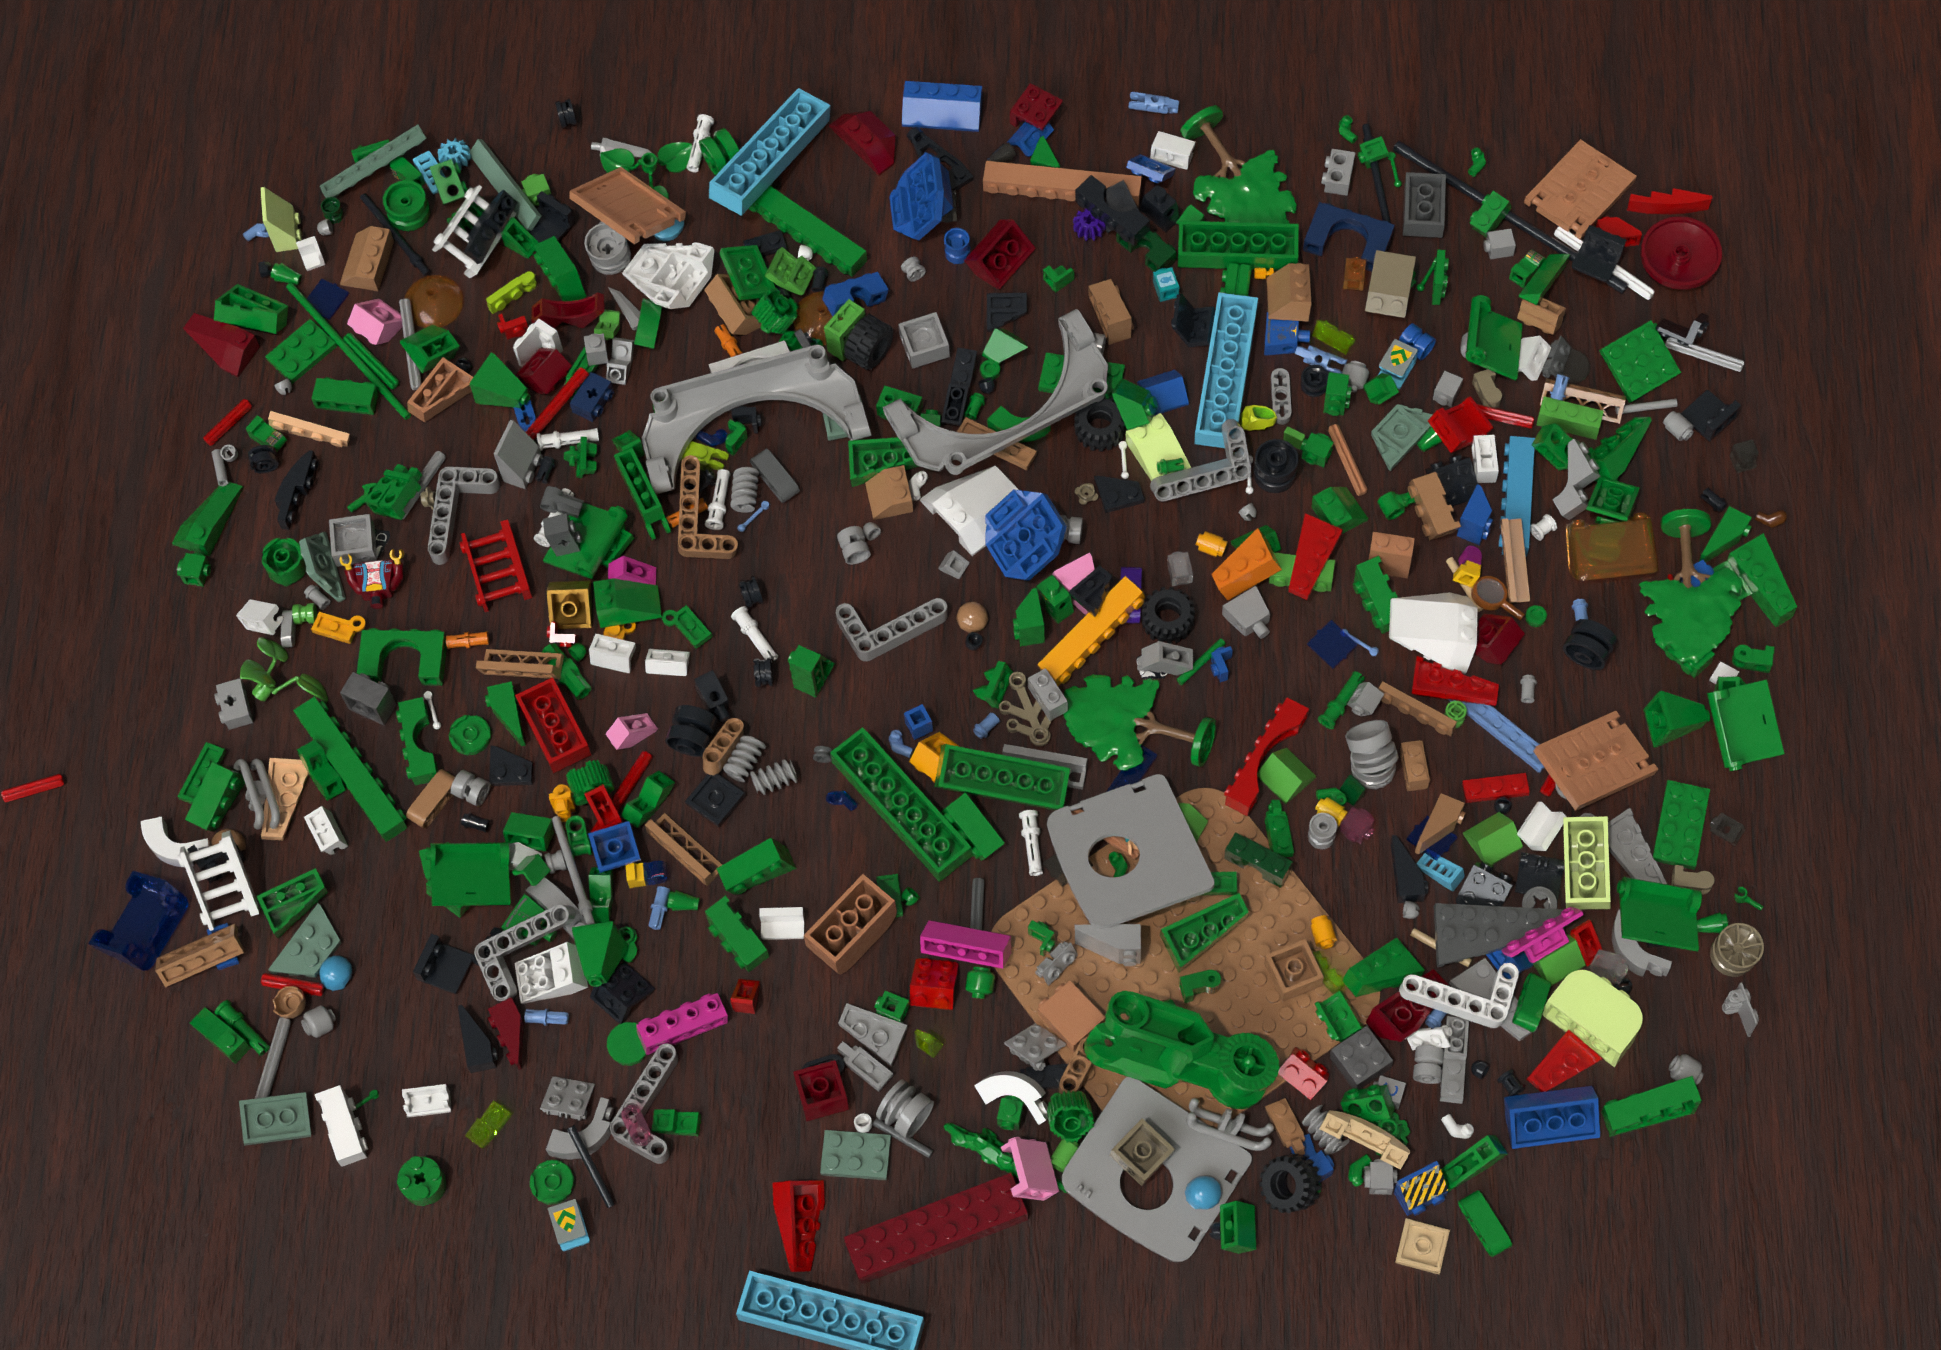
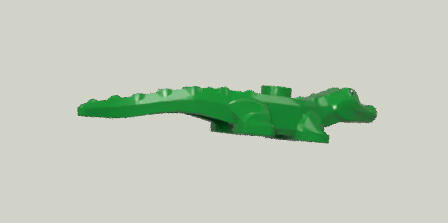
M950 1122L944 1125V1129L950 1133L951 1141L954 1145L970 1148L972 1151L978 1152L984 1162L994 1164L1000 1170L1012 1173V1176L1018 1178L1013 1154L1002 1152L1001 1147L1005 1144L997 1139V1135L994 1132L984 1128L982 1133L978 1134L969 1132ZM1056 1178L1058 1189L1067 1193L1062 1185V1181Z

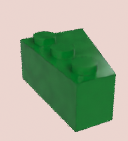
M555 236L533 246L536 252L533 255L536 263L540 265L544 275L548 277L551 286L555 288L562 301H575L587 297L576 267Z
M236 284L215 300L214 321L274 334L287 325L288 305L242 285Z
M1376 556L1356 565L1353 588L1357 595H1361L1365 610L1367 612L1370 611L1375 628H1379L1381 633L1384 634L1390 628V600L1398 598V596L1387 583L1390 580L1388 574L1383 575L1379 567V563L1382 561L1379 556Z
M798 645L795 651L793 650L788 658L794 688L816 698L835 663Z
M211 762L185 820L205 830L215 832L245 784L242 772L226 765Z
M769 838L716 869L726 891L738 895L744 893L747 889L797 868L788 848L775 839Z
M315 868L257 895V898L274 935L278 939L324 897L328 891L320 873Z
M726 895L705 911L709 923L708 930L715 938L718 936L722 940L721 945L727 953H733L736 957L734 961L740 969L745 968L749 973L769 958L765 946L752 929H749L741 920L742 916L739 912L736 913L730 907L729 899Z
M1396 937L1350 967L1342 981L1353 995L1358 997L1379 992L1389 987H1399L1408 975L1421 977L1425 970Z

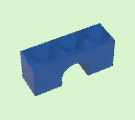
M878 272L867 273L862 277L851 278L845 282L829 285L825 288L822 300L833 317L848 299L854 302L853 297L861 298L867 307L885 302L889 289Z

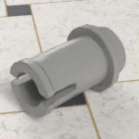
M310 585L304 591L308 600L311 599L320 609L324 610L329 606L331 600L319 591L318 586Z
M1524 675L1520 680L1522 685L1521 702L1533 703L1535 700L1534 688L1537 680H1535L1533 675Z

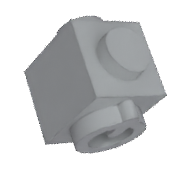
M1380 1159L1370 1162L1369 1166H1364V1188H1369V1194L1392 1195L1393 1183H1397V1170H1393L1392 1165Z

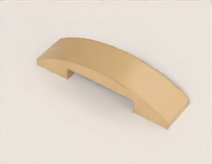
M1329 1110L1320 1126V1130L1338 1139L1344 1135L1382 1154L1380 1160L1400 1170L1410 1154V1150L1387 1131L1364 1119L1347 1113Z

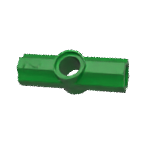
M555 643L548 644L542 651L543 653H560L564 655ZM564 655L561 675L558 680L562 685H566L577 700L583 699L592 690L591 686L582 677L575 663ZM551 659L547 664L556 666L557 659Z

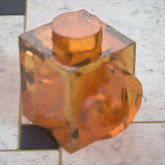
M1356 257L1346 258L1343 289L1363 291L1366 260Z

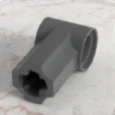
M548 486L545 489L540 508L550 513L558 511L578 518L584 500L566 495L556 487Z

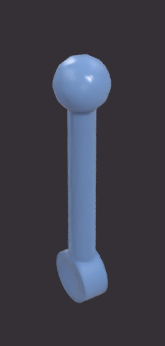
M763 501L761 507L745 523L738 526V531L744 532L745 527L763 510L769 509V502Z
M1347 629L1341 630L1340 634L1342 637H1348L1366 648L1372 656H1376L1379 653L1377 647H1370L1349 634Z

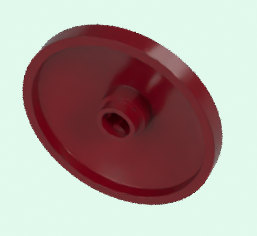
M1678 216L1663 219L1655 223L1646 232L1641 244L1640 256L1646 272L1658 283L1674 289H1693L1702 286L1714 277L1721 263L1722 247L1717 235L1706 224L1693 218Z

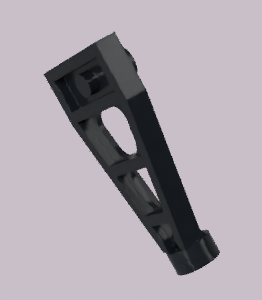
M914 127L907 133V138L912 143L918 159L923 155L922 152L932 148L938 154L937 157L940 159V162L944 161L951 166L952 169L949 170L951 193L973 181V175L965 165L927 137L919 127Z
M781 230L743 241L744 246L757 245L762 257L775 254L781 247L787 250ZM774 283L775 288L781 291L780 295L783 294L784 297L786 296V299L791 298L788 290Z

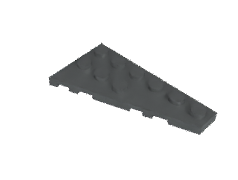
M1435 903L1433 908L1437 968L1452 962L1457 963L1470 957H1478L1500 951L1507 947L1506 945L1510 941L1518 940L1525 936L1527 931L1542 926L1545 920L1561 915L1563 910Z

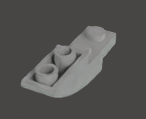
M1447 1016L1446 1025L1451 1027L1452 1035L1448 1038L1451 1047L1443 1048L1444 1058L1442 1080L1440 1083V1101L1462 1104L1469 1020Z

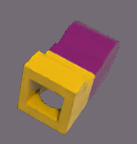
M1467 546L1459 556L1458 562L1460 566L1453 574V581L1472 588L1479 579L1482 553L1477 547Z

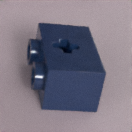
M590 372L570 402L572 412L594 422L596 417L602 414L606 402L610 401L614 395L611 381Z

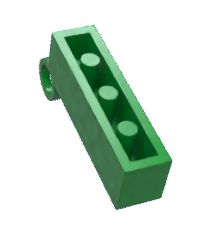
M633 447L615 454L614 458L618 470L641 514L651 540H655L656 537L650 524L661 520L666 533H671L662 506Z

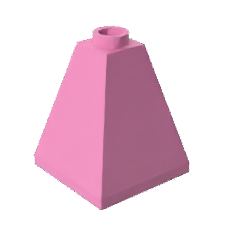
M1088 553L1053 572L1052 575L1068 593L1095 570L1091 554ZM1071 597L1072 604L1087 615L1089 612Z

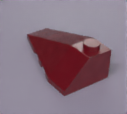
M196 313L191 316L183 327L184 331L203 348L206 354L222 370L236 377L240 376L260 348L254 334L237 326L214 321L212 318Z
M1434 969L1422 976L1423 978L1448 986V983ZM1409 984L1406 986L1408 990L1416 991L1414 985ZM1398 991L1375 1006L1368 1016L1366 1023L1380 1038L1402 1042L1418 1031L1433 1008L1406 1000ZM1427 991L1429 997L1437 998L1435 992Z

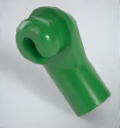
M1345 115L1339 121V134L1351 144H1354L1358 136L1351 131L1352 118Z
M1337 788L1316 790L1317 800L1329 797L1342 806L1347 802L1346 795Z
M1366 1154L1349 1166L1348 1179L1352 1182L1353 1186L1358 1187L1364 1182L1362 1170L1364 1166H1369L1370 1162H1372Z

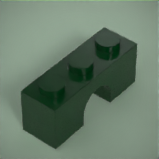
M1149 231L1135 245L1125 242L1118 233L1116 234V242L1130 253L1139 247H1146L1150 250L1145 255V265L1153 272L1161 268H1170L1176 262L1175 248L1161 240V237L1156 232Z
M1236 832L1227 845L1224 855L1225 860L1241 868L1248 865L1257 869L1262 874V879L1279 888H1282L1292 870L1293 861Z

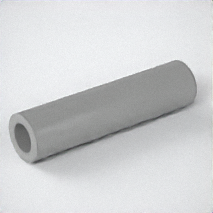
M215 449L212 451L218 485L226 486L228 478L224 460L220 455L221 450Z

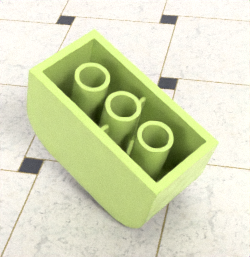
M1608 816L1563 817L1566 908L1574 907L1580 910L1610 909Z
M1577 970L1568 974L1547 1000L1542 1013L1545 1018L1566 1032L1569 1029L1613 1067L1618 1064L1633 1044L1643 1021L1639 1006L1630 999V996L1625 991L1617 990L1605 977L1600 978L1595 973L1587 970Z

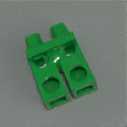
M397 464L393 471L385 470L383 473L384 477L378 481L364 502L374 514L402 520L406 514L403 509L409 500L414 498L416 492H419L422 488L418 481L423 475L417 468L411 467L408 471L403 465Z

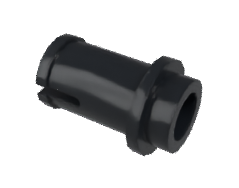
M816 267L813 271L814 279L811 290L814 293L820 294L824 291L825 280L829 274L826 268Z
M544 456L540 460L541 466L535 479L540 482L542 475H544L541 483L547 484L552 468H555L556 464L553 458Z
M1709 487L1703 491L1704 495L1701 494L1700 498L1711 505L1715 512H1722L1728 504L1725 498L1719 497Z
M471 812L468 814L464 813L461 825L465 829L469 827L485 833L490 824L489 819L474 816Z

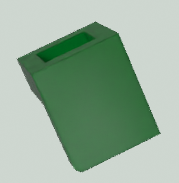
M1049 265L1043 269V280L1056 293L1074 280V270L1072 268L1066 270L1062 265L1053 270Z
M1384 373L1379 374L1363 386L1370 403L1381 404L1399 393L1392 376Z
M536 854L526 856L512 873L513 875L523 874L531 886H536L551 870L541 856Z

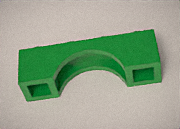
M423 697L398 702L399 710L396 711L398 722H402L403 728L399 729L402 742L405 741L406 748H403L404 759L409 762V766L406 767L407 777L413 780L415 786L429 783L438 772L437 761L433 753L422 751L416 744L421 730L430 724L427 705Z

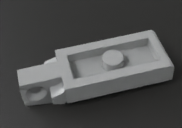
M842 1041L837 1047L838 1052L844 1056L843 1061L846 1066L878 1092L893 1077L891 1071L860 1046L859 1048L857 1046L851 1048Z

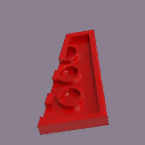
M1305 513L1288 592L1308 600L1342 535L1343 529Z
M1416 657L1412 694L1496 706L1499 684L1474 675L1469 677L1463 675L1462 671L1456 669L1452 671L1443 668L1442 664L1436 662L1431 664L1423 661L1424 658Z

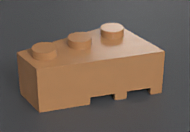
M1109 279L1088 286L1089 299L1103 333L1106 335L1108 345L1131 338V330L1134 329L1125 303L1120 297L1117 285L1114 286L1112 280Z

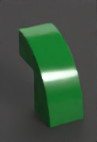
M643 298L634 344L654 349L662 306L656 305L649 299Z
M316 740L297 749L309 776L327 801L345 791L340 775L328 763L322 746Z
M660 771L648 776L639 797L626 803L621 817L629 821L636 828L640 827L663 804L675 782Z
M592 867L589 873V901L593 909L591 913L595 923L610 922L613 902V869L599 873L598 867Z

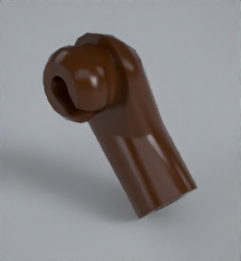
M1778 510L1770 515L1759 511L1755 521L1773 528L1783 524L1787 519V514L1783 510Z

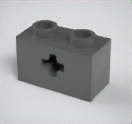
M567 513L543 519L545 538L556 556L580 551L579 543H582L581 533L576 531L575 522L570 520Z

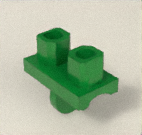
M583 436L580 437V443L577 444V451L575 446H570V450L564 452V460L569 462V466H575L576 462V478H582L584 474H594L596 471V461L586 460V456L595 457L597 444L587 442V437Z

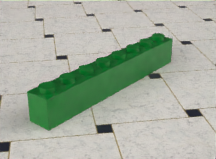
M771 186L749 207L752 212L762 215L765 221L775 224L781 232L790 234L796 242L810 247L813 253L822 256L827 263L837 266L843 274L847 273L853 277L867 262L866 250Z
M314 696L293 711L311 738L322 746L328 762L340 775L345 786L385 842L406 830L407 826L404 821L407 818L400 809L396 811L393 807L396 803L390 794L385 795L382 789H384V786L378 778L373 779L370 775L373 773L367 762L363 764L360 761L362 756L356 747H350L348 743L351 740L345 732L340 733L338 730L340 725L334 716L331 718L328 716L327 712L329 710L323 701L318 702Z

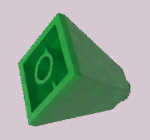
M492 352L469 383L474 400L478 404L521 408L522 405H526L530 400L527 388Z
M1659 691L1643 709L1654 748L1702 728L1710 720V713L1703 704L1664 691Z
M613 921L572 927L573 937L585 978L594 987L607 983L628 949V944Z

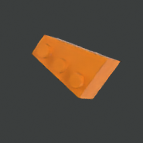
M1257 528L1212 573V577L1219 591L1227 600H1230L1282 569L1268 540Z

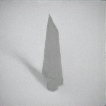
M603 138L602 143L592 142L591 150H598L600 152L618 148L626 149L634 157H642L648 152L652 153L648 149L608 138Z
M609 288L633 331L637 330L640 311L620 291Z

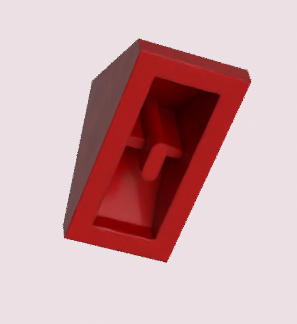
M604 784L584 793L602 829L622 822Z
M1587 920L1571 930L1569 936L1577 941L1587 967L1605 956L1591 920Z
M738 979L731 996L734 1012L755 1014L760 981Z

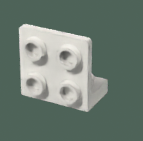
M540 319L532 323L528 327L527 332L518 338L513 346L519 366L522 367L541 347L557 349L561 353L563 348L557 330Z

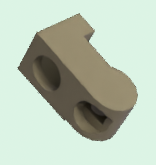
M1487 369L1475 373L1472 384L1482 404L1498 409L1502 393L1495 387V372Z
M1674 866L1671 885L1700 890L1702 895L1709 893L1712 889L1714 877L1710 872L1683 871L1684 866Z

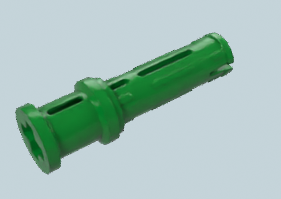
M1354 671L1335 700L1327 704L1328 708L1323 715H1319L1318 721L1324 727L1334 729L1335 722L1339 716L1345 713V706L1358 685L1365 680L1364 676L1360 678L1361 673Z
M230 1000L223 1001L214 1013L217 1016H221L231 1029H235L259 1056L264 1055L263 1051L267 1053L270 1046L244 1021V1015L241 1012L238 1013L231 1006Z

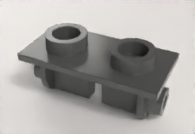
M1562 336L1551 343V350L1548 355L1549 360L1545 361L1541 370L1542 375L1546 378L1552 375L1557 378V374L1562 375L1571 346Z

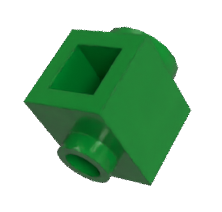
M1311 433L1309 438H1305L1300 450H1303L1302 459L1309 464H1316L1324 468L1333 452L1334 442L1325 434Z
M197 552L193 554L186 553L185 557L180 559L177 567V574L181 577L183 583L204 587L206 577L211 572V565L206 556Z
M1016 1096L1001 1098L997 1124L1002 1129L1020 1130L1024 1112L1023 1101Z

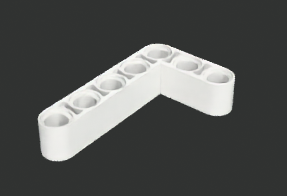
M1512 963L1503 964L1494 977L1488 999L1417 975L1405 977L1399 987V992L1406 1000L1490 1028H1497L1507 1017L1519 972ZM1502 972L1509 973L1511 979L1504 978ZM1406 984L1414 985L1416 991L1408 990ZM1427 991L1435 992L1437 998L1429 997ZM1496 992H1502L1506 999H1500ZM1448 998L1456 999L1458 1005L1450 1004ZM1469 1005L1477 1006L1479 1012H1473ZM1491 1012L1498 1013L1500 1019H1494L1491 1016Z

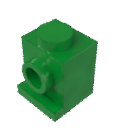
M885 991L883 996L878 997L875 1008L878 1015L903 1023L909 1011L910 1003L905 998ZM894 1007L895 1011L892 1012L888 1008Z

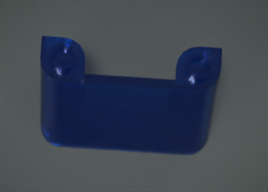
M132 871L125 885L127 893L132 896L128 905L111 932L105 929L97 930L88 944L130 966L147 971L154 965L188 908V899L166 880Z

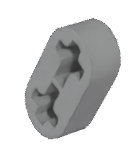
M283 610L281 644L283 648L294 647L296 625L293 621L292 610Z

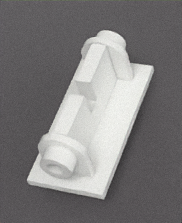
M1447 1025L1435 1027L1434 1029H1418L1407 1040L1412 1050L1421 1045H1431L1439 1048L1451 1047L1448 1038L1452 1035V1029Z

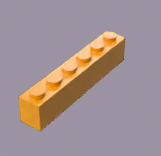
M1125 576L1107 594L1098 614L1094 617L1088 613L1037 664L1039 669L1043 670L1046 668L1057 686L1061 683H1066L1070 679L1071 673L1076 668H1081L1086 662L1085 659L1090 654L1096 653L1100 648V644L1115 633V629L1119 624H1124L1129 619V614L1134 609L1138 610L1143 605L1144 593Z

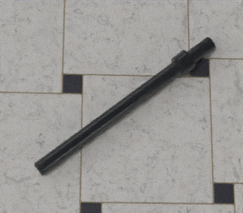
M1362 125L1363 143L1375 139L1372 136L1370 125ZM1378 161L1370 163L1382 221L1385 220L1391 223Z
M366 193L362 194L360 199L383 227L390 229L393 239L410 258V263L415 268H418L425 277L429 276L431 271L424 264L422 257L412 250Z

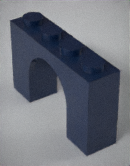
M1319 202L1304 240L1303 251L1322 256L1332 234L1343 229L1354 230L1360 233L1366 241L1360 268L1372 272L1376 250L1388 251L1395 225L1385 220L1374 219L1368 215L1354 213L1349 209H1341L1329 203Z

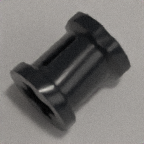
M1513 1069L1508 1070L1497 1079V1082L1499 1084L1502 1083L1509 1093L1508 1096L1519 1095L1526 1089V1086L1524 1084L1521 1085L1514 1075L1515 1071Z

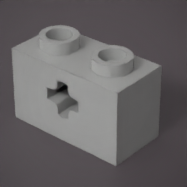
M1046 668L1028 678V689L1049 721L1068 711L1066 698Z
M239 678L216 685L217 693L214 695L217 705L221 706L222 711L219 712L221 723H225L229 730L252 724L251 710L242 680Z

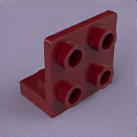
M1030 83L1010 110V124L1017 127L1020 122L1025 121L1043 130L1060 108L1063 101Z

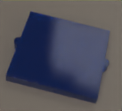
M321 279L307 300L323 317L330 320L349 295V292L338 287L336 283L332 284Z
M1330 620L1321 630H1317V634L1307 645L1334 669L1343 659H1347V655L1357 646V643Z
M1426 816L1419 825H1415L1414 830L1406 838L1408 842L1416 847L1429 816ZM1451 832L1423 852L1437 861L1445 851H1449V847L1457 840V836Z

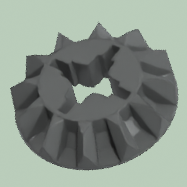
M1545 887L1531 888L1523 896L1522 908L1534 907L1533 905L1536 902L1533 896H1535L1538 900L1548 899L1543 904L1544 909H1557L1555 895Z

